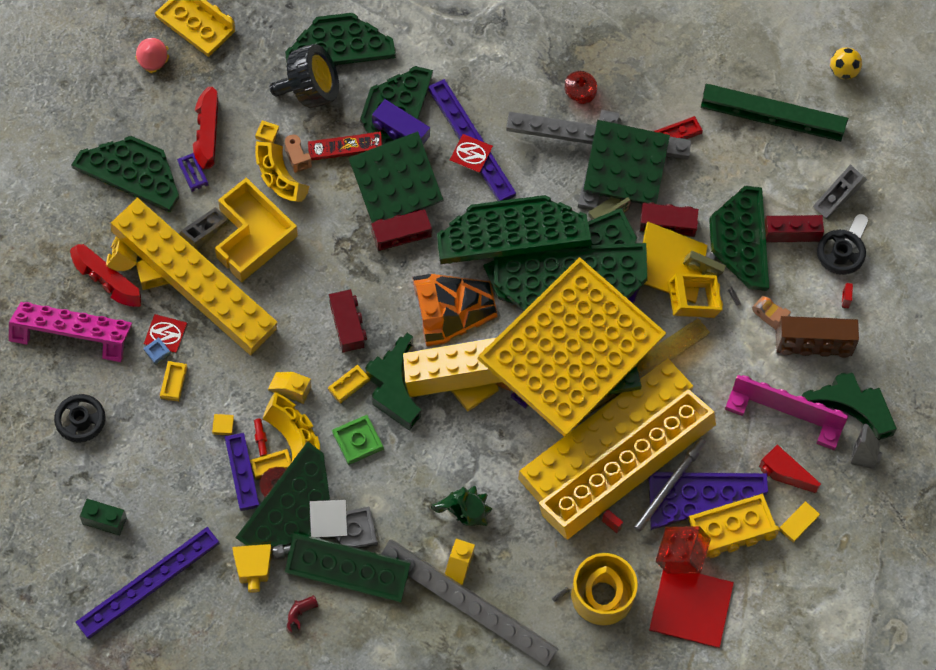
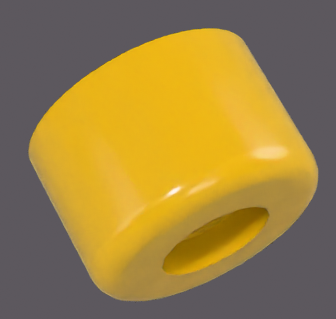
M599 553L585 559L575 572L571 590L572 603L577 613L586 621L596 625H611L621 621L630 612L637 593L638 582L635 571L626 560L610 553ZM607 583L611 585L615 590L614 599L606 605L598 604L592 595V587L595 584Z

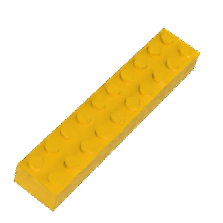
M138 197L111 222V232L158 272L250 356L277 330L278 322Z
M669 358L640 379L642 386L640 390L621 393L577 426L566 437L560 439L519 470L518 480L538 502H541L686 390L689 389L692 392L693 385Z
M689 389L539 502L542 516L568 540L716 426L714 411Z

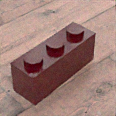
M643 203L639 231L645 232L647 222H650L683 236L695 237L699 209L691 206L677 207L672 204Z
M425 209L416 210L402 216L395 215L393 218L380 219L371 223V232L377 251L432 237V227Z
M823 215L766 216V243L819 242L824 234Z
M351 289L329 294V304L342 353L365 348L364 341L367 340L365 329H361L360 326L363 320L361 312L357 313L356 307H358L356 295H352Z

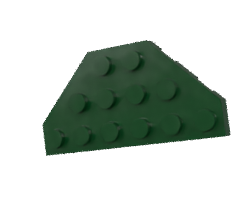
M354 13L316 17L312 21L311 26L307 30L305 29L296 39L293 46L285 51L286 63L291 52L311 44L323 47L332 58L334 65L396 58L393 38L383 35L376 27L368 22H363Z
M414 66L404 74L395 75L387 79V82L383 84H376L370 87L360 117V122L366 132H381L383 145L394 141L388 133L376 129L372 124V114L385 99L414 118L419 119L428 86L433 76V70Z
M133 136L125 137L124 140L118 142L111 141L100 144L99 147L90 150L88 148L80 150L71 164L72 169L168 212L172 211L179 199L164 150Z
M744 186L710 216L711 252L748 289L767 291L769 289L763 191L762 187Z
M307 441L235 538L246 546L266 544L277 546L292 543L294 533L311 537L310 501H330L324 453Z

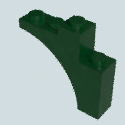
M407 332L404 337L400 336L392 351L389 350L383 359L377 356L374 361H369L365 370L370 381L378 386L372 394L373 406L410 431L421 418V408L408 395L402 379L403 353H408L413 345V336Z
M841 373L835 377L832 386L826 385L820 390H808L802 394V397H805L810 402L821 403L828 408L843 411L856 418L863 425H869L877 440L892 437L897 430L880 388H868L861 393L853 373Z

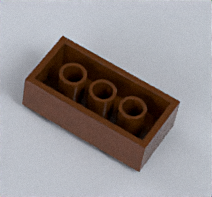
M781 316L776 329V353L783 355L801 354L802 356H810L815 354L822 357L838 355L839 357L846 358L853 355L859 342L858 319Z

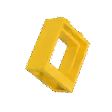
M675 273L668 281L673 316L715 318L723 310V302L720 298V284L718 283L717 276ZM685 287L705 288L708 306H689L687 304Z

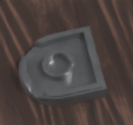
M370 506L346 511L347 536H335L337 542L357 549L377 546Z

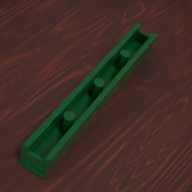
M707 83L705 84L701 104L703 109L839 142L842 141L849 119L848 117Z

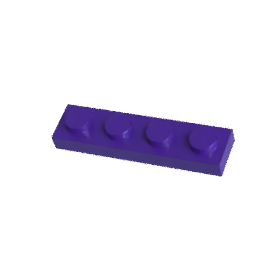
M244 433L225 436L240 511L258 508L259 502Z

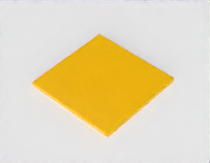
M647 222L643 243L647 245V281L644 283L645 285L670 294L668 281L675 273L702 275L701 271L692 270L683 262L691 251L706 256L707 244ZM685 287L687 301L696 303L699 288Z

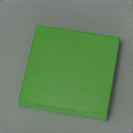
M368 415L332 430V434L348 465L384 450Z

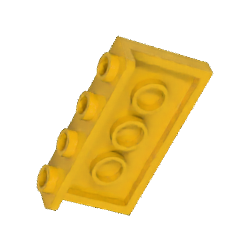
M168 0L155 12L156 18L207 57L212 55L235 32L233 18L223 14L216 5H211L207 0Z
M763 494L697 513L688 518L703 558H715L725 551L734 552L744 545L750 547L757 544L760 540L770 541L777 537L780 530L779 526L775 525Z

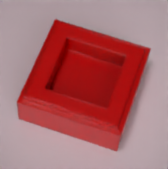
M846 283L843 288L842 308L849 309L853 293L852 283Z
M610 510L603 514L602 522L615 533H618L622 529L623 521Z

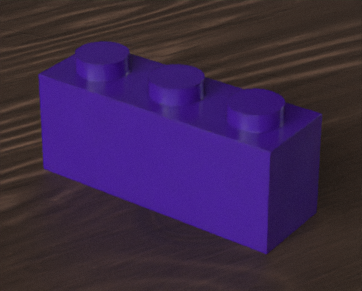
M386 99L372 114V124L374 127L388 133L394 140L418 131L424 145L430 137L429 126Z

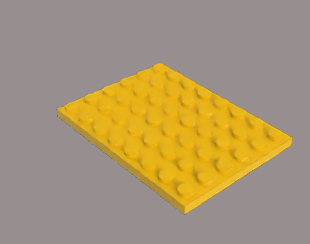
M579 257L478 355L477 359L560 434L566 437L666 335V332Z

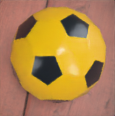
M840 48L835 51L830 59L831 71L839 79L847 80L856 77L862 69L861 55L853 48Z

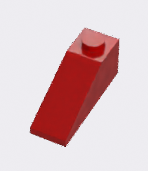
M778 444L761 460L759 465L762 473H767V477L770 476L775 481L816 493L821 486L818 480Z

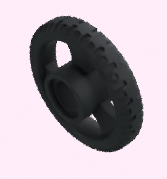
M837 229L826 233L821 238L817 247V256L821 265L828 271L839 275H847L856 272L863 265L866 258V248L860 237L855 233ZM845 238L849 239L857 246L859 250L858 253L852 252V245L849 241L845 240ZM833 239L835 244L831 254H824L825 244ZM848 260H850L853 263V265L848 267H839L834 265V263L843 265L847 263Z
M76 394L64 399L57 407L54 415V423L58 433L64 439L76 443L87 442L98 436L106 420L102 404L96 398L86 394ZM79 402L93 405L97 412L89 414L84 406L79 405ZM65 409L70 410L69 419L71 424L67 427H63L61 422ZM78 416H84V419L80 421L75 420ZM91 423L96 425L90 432L76 435L77 431L88 429Z

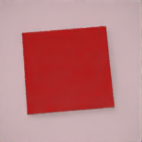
M664 565L649 631L720 648L734 582Z

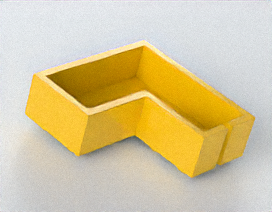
M247 177L218 200L220 211L238 229L215 247L216 258L227 269L230 268V272L241 283L298 237L297 226Z

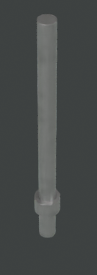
M699 438L693 448H689L686 452L684 460L634 526L636 531L640 532L691 462L697 459L699 451L706 443L703 438Z

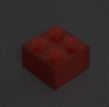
M700 526L666 527L655 562L667 574H701L711 538Z

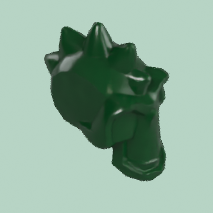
M476 486L471 487L469 490L461 487V489L451 492L446 498L431 505V509L437 513H443L448 510L457 517V522L460 521L465 526H487L486 516L492 511V508L485 504L488 496L487 493L478 494Z

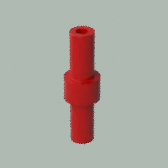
M258 418L254 420L256 431L254 436L255 442L258 444L260 457L268 455L266 448L267 437L263 431L262 420Z

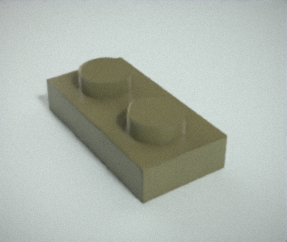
M691 251L683 262L692 270H699L706 275H715L717 278L724 272L726 265L694 251Z

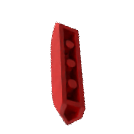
M207 87L202 92L195 107V112L199 113L197 122L200 125V130H197L196 133L197 141L193 143V153L198 164L203 169H210L215 165L219 100L217 90L213 87Z
M78 244L70 249L71 258L77 270L82 275L88 274L94 282L99 281L108 293L112 292L110 298L123 305L141 307L139 288L118 271L109 268L106 262L86 245Z

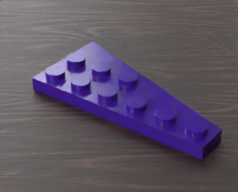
M655 472L649 477V504L653 502L674 472ZM684 472L651 516L650 530L683 521L691 515L759 494L767 495V473Z

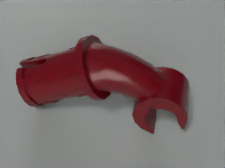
M314 595L301 601H294L288 614V623L286 625L288 633L292 634L290 628L292 624L297 626L298 631L300 630L301 624L298 621V616H301L303 612L318 607V602Z

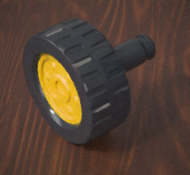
M311 44L291 52L286 66L288 77L278 80L276 83L272 82L269 86L271 94L275 97L293 91L302 105L308 108H316L331 103L337 98L339 78L334 62L328 52L320 45Z

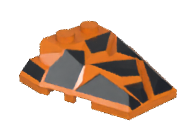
M437 274L412 277L415 294L418 297L426 347L445 344L450 341V338L458 334L463 335L466 333V330L474 326L477 328L498 317L490 281Z

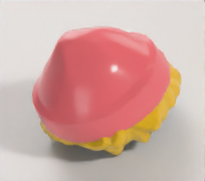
M148 38L139 44L135 57L143 69L153 73L168 61L169 55L167 51L169 48L159 39Z

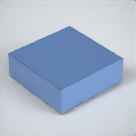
M159 337L143 348L155 365L171 354Z

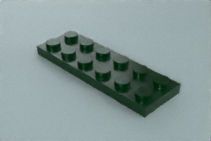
M294 533L285 573L402 602L411 562Z

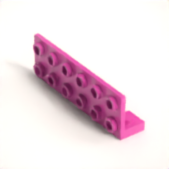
M20 302L9 321V341L27 345L30 341V329L101 342L103 343L102 359L121 362L123 359L124 341L132 327V323L104 316L73 312L67 309L36 305L30 302Z
M737 375L725 410L743 416L747 404L751 400L821 426L822 429L816 444L832 450L836 449L841 432L848 419V415H845L840 410L826 408L821 403L810 402L805 397L791 395L786 390L772 388L767 383L756 382L745 375Z

